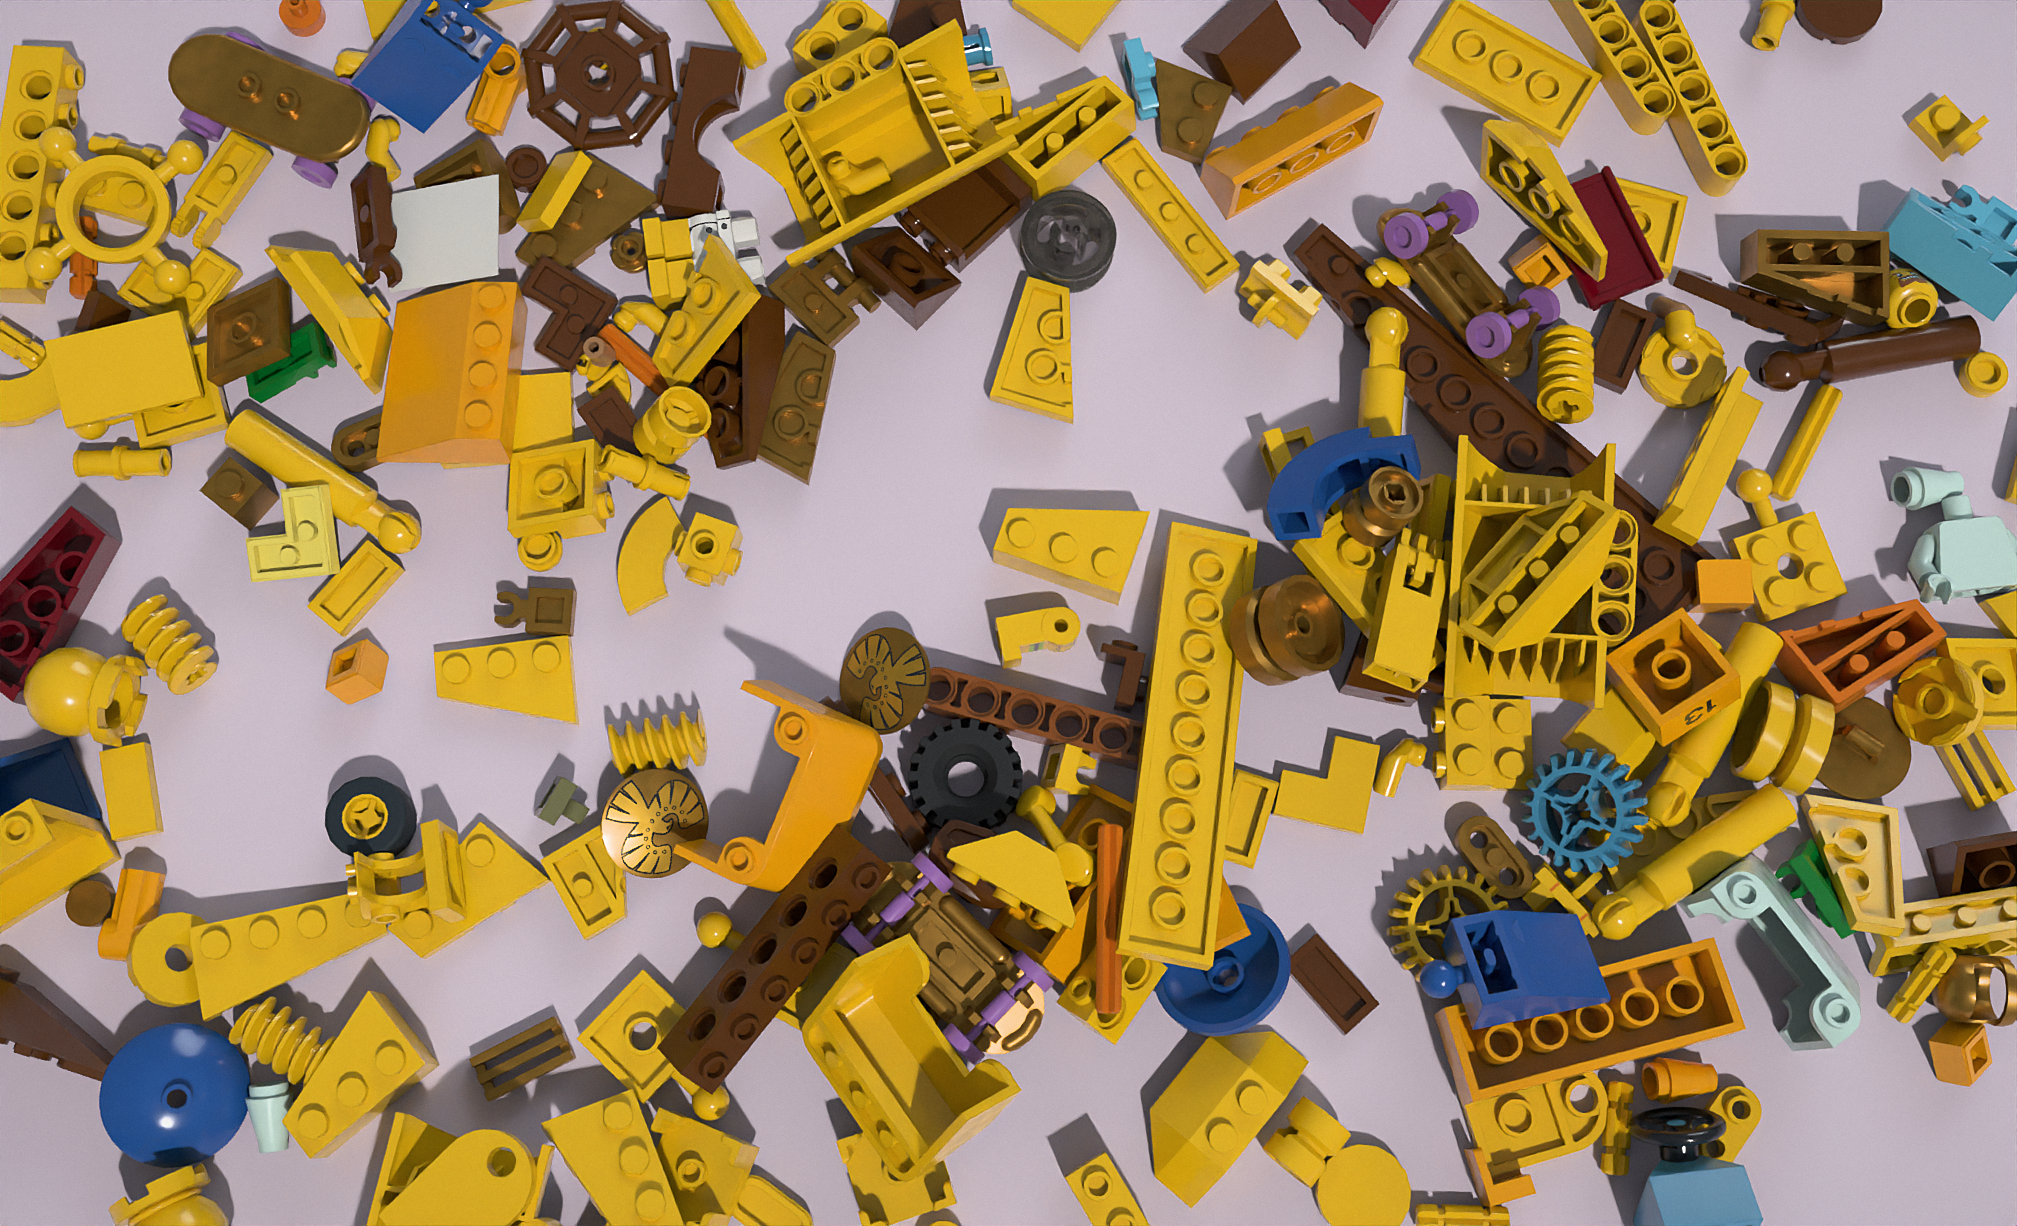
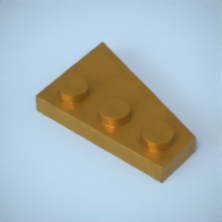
M589 154L588 158L593 162L551 230L532 232L515 256L520 263L533 270L543 254L569 271H572L594 255L595 249L615 234L620 236L631 228L630 223L646 211L651 213L661 206L657 203V195Z
M797 331L782 355L757 458L809 486L837 356L834 349Z

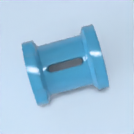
M986 27L978 29L977 34L963 36L967 66L984 63L986 66L993 65L992 49Z

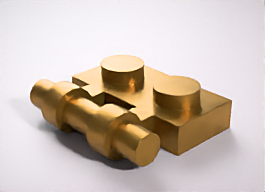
M828 249L813 257L819 264L812 270L805 263L795 268L790 266L768 286L769 293L776 300L785 303V309L813 337L822 344L833 348L860 324L859 316L851 309L852 307L861 304L871 314L879 308L882 301L872 292L873 286L865 278L861 277L858 279L845 266L846 260L837 251L831 252ZM834 278L845 291L837 296L824 282Z

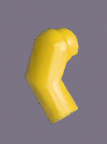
M378 118L369 126L365 154L372 166L386 168L387 182L390 183L401 175L400 169L388 152L390 142H395L399 139L398 136L401 134V130L395 120L391 118L385 120Z
M1386 257L1374 259L1375 263L1365 270V276L1375 288L1382 287L1387 280L1403 289H1407L1415 283L1399 262Z
M626 301L619 306L620 311L613 317L616 326L626 333L631 332L637 324L646 325L660 338L670 320L654 304Z

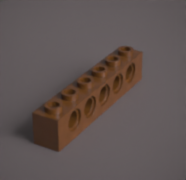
M837 824L657 1046L660 1052L681 1075L710 1094H713L893 868Z

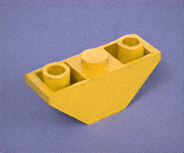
M1017 830L951 848L946 857L955 864L951 870L955 875L975 886L979 879L996 887L992 896L1015 909L1022 902L1038 911L1034 920L1056 933H1059L1062 926L1069 930L1073 929L1076 918L1057 853Z

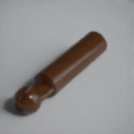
M1966 314L1929 321L1918 327L1891 328L1821 341L1817 343L1813 351L1795 354L1790 350L1778 349L1767 354L1762 360L1759 367V378L1771 391L1785 393L1796 388L1800 382L1820 379L1824 384H1833L1976 356L1980 350V330L1976 320L1971 315Z

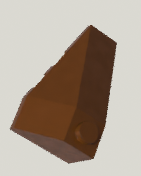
M761 294L759 300L698 373L699 382L695 385L696 392L706 401L711 412V425L707 434L716 467L721 470L756 462L785 347V303Z

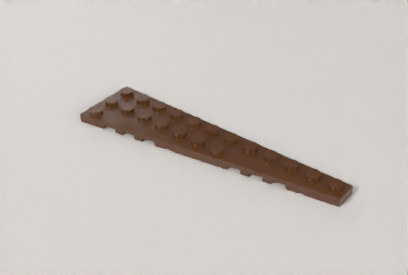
M1323 223L1294 251L1291 259L1369 351L1370 342L1366 338L1364 327L1368 317L1375 310L1381 307H1393L1402 312L1406 317L1409 331L1405 341L1401 344L1399 369L1406 373L1404 393L1456 454L1459 435H1466L1469 442L1481 455L1504 472L1571 478L1582 472L1597 458L1558 423L1550 421L1541 415L1537 405L1504 377L1489 371L1477 359L1470 348L1396 285L1387 280L1382 287L1375 288L1365 276L1366 268L1372 265ZM1615 473L1613 507L1630 513L1638 525L1635 620L1630 634L1618 645L1621 647L1681 607L1685 609L1697 596L1695 563L1699 560L1716 558L1697 542L1690 546L1652 526L1659 510ZM1618 526L1612 541L1614 544L1625 541V534ZM1611 569L1603 570L1600 576L1603 585L1610 589H1620L1623 586V579L1618 572ZM1609 614L1599 616V624L1609 635L1620 633L1621 624L1615 616Z

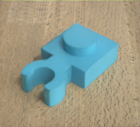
M1140 37L1123 41L1121 62L1131 96L1135 98L1140 121L1156 118L1157 112L1155 108H1159V103L1151 84V78L1156 76L1152 53L1150 51L1144 52Z
M1962 185L1955 192L1954 196L1964 203L1965 208L1960 207L1953 201L1946 206L2011 244L2017 239V211L1995 196H1992L1986 203L1980 201V196L1974 188Z

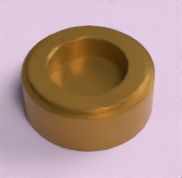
M93 880L80 882L67 895L65 902L66 913L70 920L79 926L100 927L107 918L112 916L116 893L110 885L104 882Z

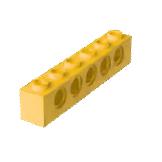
M13 45L0 124V302L45 304L47 290L53 285V281L39 282L31 278L26 272L24 262L31 250L38 247L51 248L60 240L55 203L59 188L65 179L67 168L62 162L52 161L43 155L39 147L40 137L36 138V136L53 126L64 127L72 133V130L78 124L76 102L78 90H81L84 85V73L82 67L65 47ZM49 93L48 96L42 99L45 94ZM38 170L37 174L29 179L30 175ZM32 210L28 217L22 219L28 211ZM26 250L24 255L16 260L18 254Z

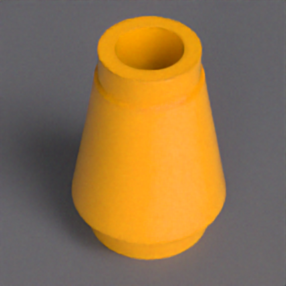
M1656 1057L1653 1062L1645 1063L1642 1068L1641 1080L1645 1095L1649 1100H1657L1663 1105L1707 1092H1714L1718 1085L1717 1072L1710 1063L1703 1064Z

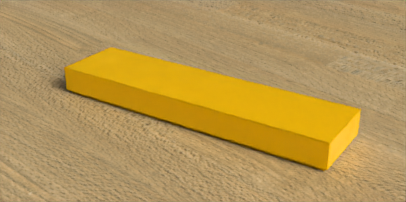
M1136 137L1102 160L1101 167L1204 294L1239 271L1240 264Z

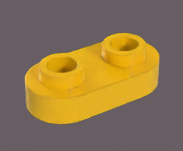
M1725 1086L1718 1089L1704 1107V1109L1722 1116L1726 1121L1727 1129L1720 1138L1715 1140L1719 1146V1152L1716 1156L1711 1157L1707 1153V1143L1699 1145V1155L1733 1163L1760 1122L1762 1114L1760 1101L1751 1090L1742 1086ZM1736 1101L1741 1102L1744 1106V1115L1739 1119L1732 1112V1106ZM1702 1124L1696 1126L1695 1130L1708 1127L1709 1125Z

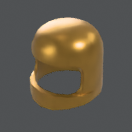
M1957 954L1952 965L1946 973H1943L1944 975L1931 992L1933 1002L1938 1011L1943 1016L1956 1022L1985 1023L2005 1027L2017 1020V970L2009 959L2002 956ZM1993 968L2003 973L2006 985V1001L1999 1018L1993 1011L1989 991Z

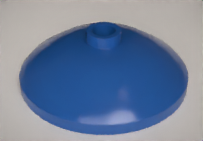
M1237 903L1251 935L1214 952L1213 966L1208 971L1163 963L1168 969L1155 986V992L1164 1010L1183 1028L1206 1036L1236 1034L1262 1021L1281 1000L1288 985L1291 970L1288 944L1275 922L1265 913L1252 906ZM1229 977H1237L1232 985L1224 986L1225 981Z
M179 1022L150 1028L129 1040L115 1054L104 1073L99 1093V1109L104 1128L111 1140L121 1151L143 1164L161 1168H175L201 1162L227 1145L240 1129L248 1111L245 1098L250 1096L249 1086L251 1083L249 1072L243 1057L236 1047L229 1043V1040L223 1035L208 1027ZM175 1089H181L187 1095L186 1101L178 1107H173L167 1102L168 1094Z

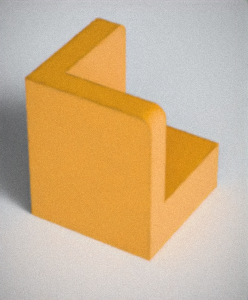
M1751 559L1699 560L1695 563L1697 597L1687 606L1688 613H1740L1754 604Z
M1471 1147L1464 1149L1481 1206L1492 1207L1536 1194L1530 1174H1521L1520 1169L1491 1177L1482 1148Z

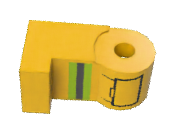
M1054 607L995 618L994 628L1002 668L1008 669L1020 666L1022 653L1043 649L1053 652L1070 650L1075 645L1081 630V622L1078 615L1069 608Z

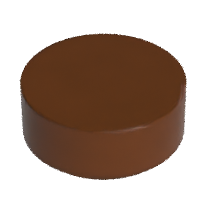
M529 147L515 150L508 156L505 162L514 189L523 193H533L549 168L543 154Z

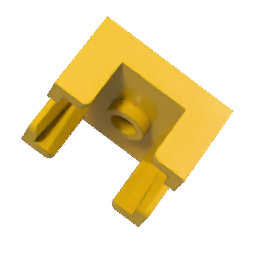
M659 1107L651 1125V1130L662 1133L656 1151L685 1226H728L760 1147L680 1112Z
M864 1132L836 1141L842 1162L847 1166L860 1208L858 1214L862 1226H890L933 1210L937 1211L957 1204L958 1200L945 1159L914 1180L904 1182L891 1173Z

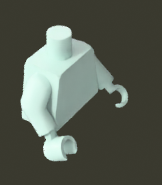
M1968 495L1943 499L1941 505L1945 521L1936 523L1922 532V536L1917 540L1908 562L1910 573L1919 588L1922 589L1919 596L1922 603H1930L1931 601L1942 600V604L1947 605L1950 599L2006 594L2016 589L2017 537L2008 528H2005L2003 520L1999 516L1974 518Z

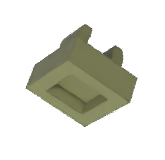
M556 776L535 811L534 816L555 826L559 817L563 815L581 825L590 809L571 799L578 787L576 784L564 777Z

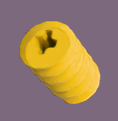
M1559 325L1549 329L1538 342L1537 408L1541 415L1550 421L1560 424L1583 422L1590 418L1594 412V348L1592 347L1594 338L1590 332L1582 327Z
M164 594L155 595L137 605L123 619L121 623L122 637L129 643H133L134 650L140 656L145 657V663L150 668L156 669L158 678L163 682H167L168 689L173 694L184 695L200 687L217 671L218 665L216 662L207 663L212 657L214 650L209 645L198 648L202 642L201 635L196 632L186 636L191 628V624L187 620L176 622L180 614L178 609L175 607L165 609L169 599Z
M700 709L697 711L696 722L691 723L685 711L680 712L678 725L676 726L672 725L667 714L662 715L660 728L658 729L654 728L649 717L644 718L641 732L636 731L631 720L626 721L624 735H619L615 726L608 724V743L612 761L624 779L635 773V767L638 768L639 772L653 769V763H655L657 769L669 770L671 759L679 770L685 769L688 765L689 755L697 767L705 765L708 744L706 728Z
M270 996L262 1004L257 1003L249 1007L239 1017L230 1030L229 1043L235 1045L241 1043V1049L244 1053L250 1055L257 1053L256 1058L258 1062L265 1065L272 1063L273 1072L283 1075L288 1072V1081L295 1085L303 1082L304 1088L337 1037L331 1036L323 1044H320L319 1039L323 1028L316 1026L308 1034L303 1033L307 1024V1018L301 1016L295 1022L289 1024L288 1020L291 1016L292 1008L285 1006L277 1014H274L273 1010L277 1003V998Z

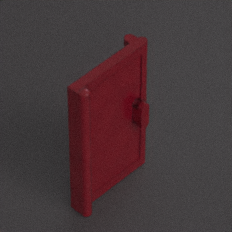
M1604 166L1601 172L1570 184L1608 251L1605 277L1599 282L1593 279L1562 251L1589 308L1596 311L1601 308V305L1662 282L1664 274L1610 166Z

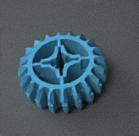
M1571 748L1567 750L1565 757L1560 753L1551 755L1550 766L1547 764L1538 765L1535 770L1540 779H1528L1525 783L1528 789L1535 794L1524 796L1520 801L1525 806L1532 807V813L1523 815L1521 821L1524 823L1533 822L1536 830L1528 834L1527 838L1531 841L1541 838L1544 841L1539 848L1538 854L1544 856L1555 851L1554 865L1560 867L1569 860L1572 872L1582 871L1586 865L1591 873L1601 871L1603 863L1608 868L1617 866L1619 864L1618 855L1624 858L1631 856L1634 851L1629 842L1638 843L1644 837L1634 825L1647 824L1649 818L1644 814L1637 813V808L1648 804V799L1643 796L1635 798L1632 791L1638 789L1642 785V781L1635 779L1627 782L1625 780L1626 775L1630 771V766L1622 764L1613 769L1615 755L1607 753L1599 760L1596 748L1586 749L1583 756L1578 748ZM1572 773L1590 775L1589 782L1582 785L1578 793L1572 790L1562 791L1558 788L1559 784ZM1607 789L1614 799L1616 813L1609 809L1606 804L1605 795ZM1584 801L1589 806L1585 810L1591 811L1590 817L1585 819L1579 814L1583 810H1578V803ZM1553 808L1559 811L1562 816V829L1559 828L1555 820ZM1590 828L1597 831L1605 829L1611 832L1609 838L1597 847H1589L1577 843L1580 836L1586 835Z

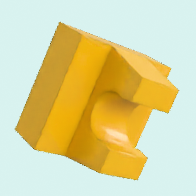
M1067 743L1050 746L1039 786L1043 787L1044 790L1050 791L1052 794L1088 796L1090 787L1079 783L1076 773L1079 768L1094 770L1097 760L1083 753L1082 748Z

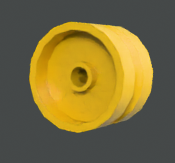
M1768 680L1764 681L1735 731L1729 760L1730 771L1735 776L1755 783L1768 777L1769 783L1778 787L1782 792L1793 796L1804 794L1819 773L1829 750L1834 731V705L1827 700L1805 694L1795 700L1794 692L1790 688Z

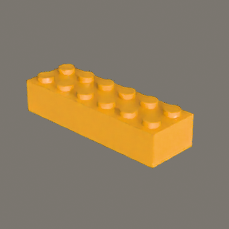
M1714 937L1599 967L1611 996L1610 1001L1607 1003L1475 1030L1472 1029L1463 1003L1441 1009L1434 1014L1462 1106L1718 1039L1745 1030L1746 1027Z

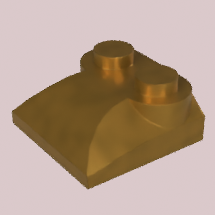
M481 138L413 178L416 189L499 174V235L510 232L517 224L516 220L520 215V205L506 163L498 155L491 143Z

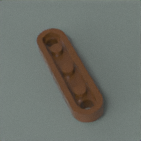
M826 696L818 702L854 719L851 711L841 698L834 702L829 696ZM877 765L867 790L903 843L915 855L930 844L926 835L931 833L932 830L918 809L910 812L901 798L906 795V792L892 772L884 775Z

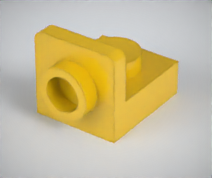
M1944 94L1915 117L1908 127L1944 162L1956 151L1961 156H1964L1983 139L1978 132L1990 120L1983 115L1972 123Z

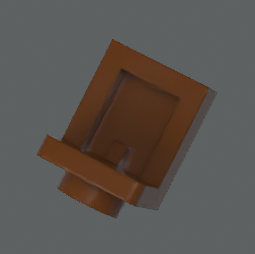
M1112 640L1111 645L1102 643L1098 660L1124 667L1113 709L1131 714L1134 701L1144 702L1149 677L1141 675L1146 653L1138 652V646L1127 641Z

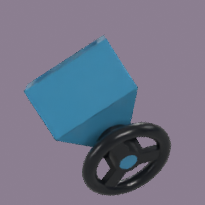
M1664 1107L1641 1112L1630 1119L1628 1123L1629 1133L1642 1142L1659 1145L1661 1158L1648 1177L1633 1219L1634 1226H1761L1763 1217L1744 1165L1699 1155L1700 1144L1714 1141L1726 1132L1727 1124L1722 1116L1701 1108ZM1702 1124L1709 1125L1708 1127L1695 1130L1696 1126Z

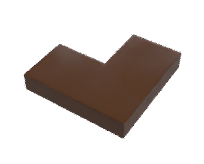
M542 254L520 289L523 296L556 315L534 351L574 375L576 364L580 365L583 361L579 357L585 354L583 350L585 341L590 337H596L598 332L602 330L618 305V300Z

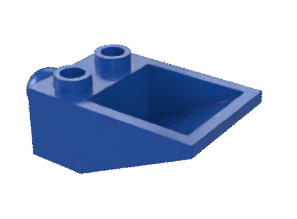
M407 0L352 77L350 83L424 134L482 73L504 42L505 38L496 28L474 13L476 8L485 7L493 0H435L437 2V10L432 14H426L425 12L433 0ZM465 26H470L473 29V35L468 40L459 38L465 35L463 30Z
M68 737L0 758V816L31 798L101 820L100 812Z
M1494 910L1451 919L1442 944L1448 962L1444 960L1430 961L1422 968L1420 973L1421 987L1431 997L1446 998L1458 988L1473 1030L1607 1003L1611 999L1577 914Z

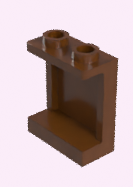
M998 157L900 210L899 222L912 237L917 238L920 236L930 245V253L942 266L946 267L950 264L960 273L1032 207L1033 189Z

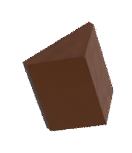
M1233 0L1183 47V52L1214 80L1232 86L1231 95L1244 105L1301 51L1302 46L1277 0Z
M902 228L857 244L851 251L855 276L858 279L861 277L865 278L873 286L872 291L916 331L962 284L955 275L942 266Z
M2017 831L1953 841L1926 849L1939 898L2017 886Z

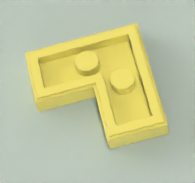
M329 484L280 489L286 534L245 538L251 583L340 573Z

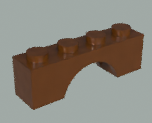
M691 46L689 61L682 62L679 83L680 87L683 88L681 101L676 100L674 102L672 111V124L676 126L674 140L668 139L665 147V165L669 166L666 179H660L657 190V203L662 205L668 221L687 219L700 214H716V211L722 210L725 186L721 172L709 165L699 155V144L705 130L715 120L724 115L740 111L746 78L742 53Z

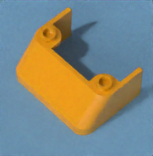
M744 680L740 688L741 690L781 708L774 725L775 739L784 751L800 759L765 843L750 836H741L730 840L723 848L706 839H699L676 844L673 853L735 883L781 894L837 824L848 833L850 832L881 758L883 743L879 733L874 728L773 681Z

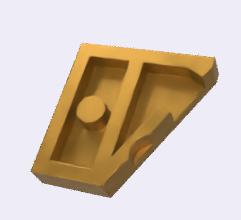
M1157 58L1155 78L1159 108L1157 109L1158 118L1160 119L1161 151L1201 167L1228 104L1233 87Z

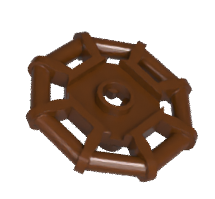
M605 0L564 5L563 2L555 6L556 11L531 44L527 48H522L520 57L524 59L530 103L527 111L532 119L537 118L572 145L574 151L581 150L585 153L588 150L631 145L637 148L643 145V138L670 103L675 102L678 97V93L674 90L669 51L671 38L667 32L659 31L625 4V0ZM606 18L605 28L598 29L595 32L580 31L576 23L577 21ZM622 22L641 37L643 41L635 47L629 44L616 33L620 23ZM566 28L571 36L556 56L547 53ZM653 54L656 84L643 81L644 72L641 58ZM604 64L607 65L609 69L606 74L609 80L605 84L599 82L596 86L590 84L592 76L588 72L592 66L601 68ZM542 66L554 68V73L556 74V91L547 95L545 93ZM641 93L653 97L633 123L626 114ZM562 102H565L581 115L577 128L554 110ZM617 117L623 128L591 133L592 121L599 119L607 121Z

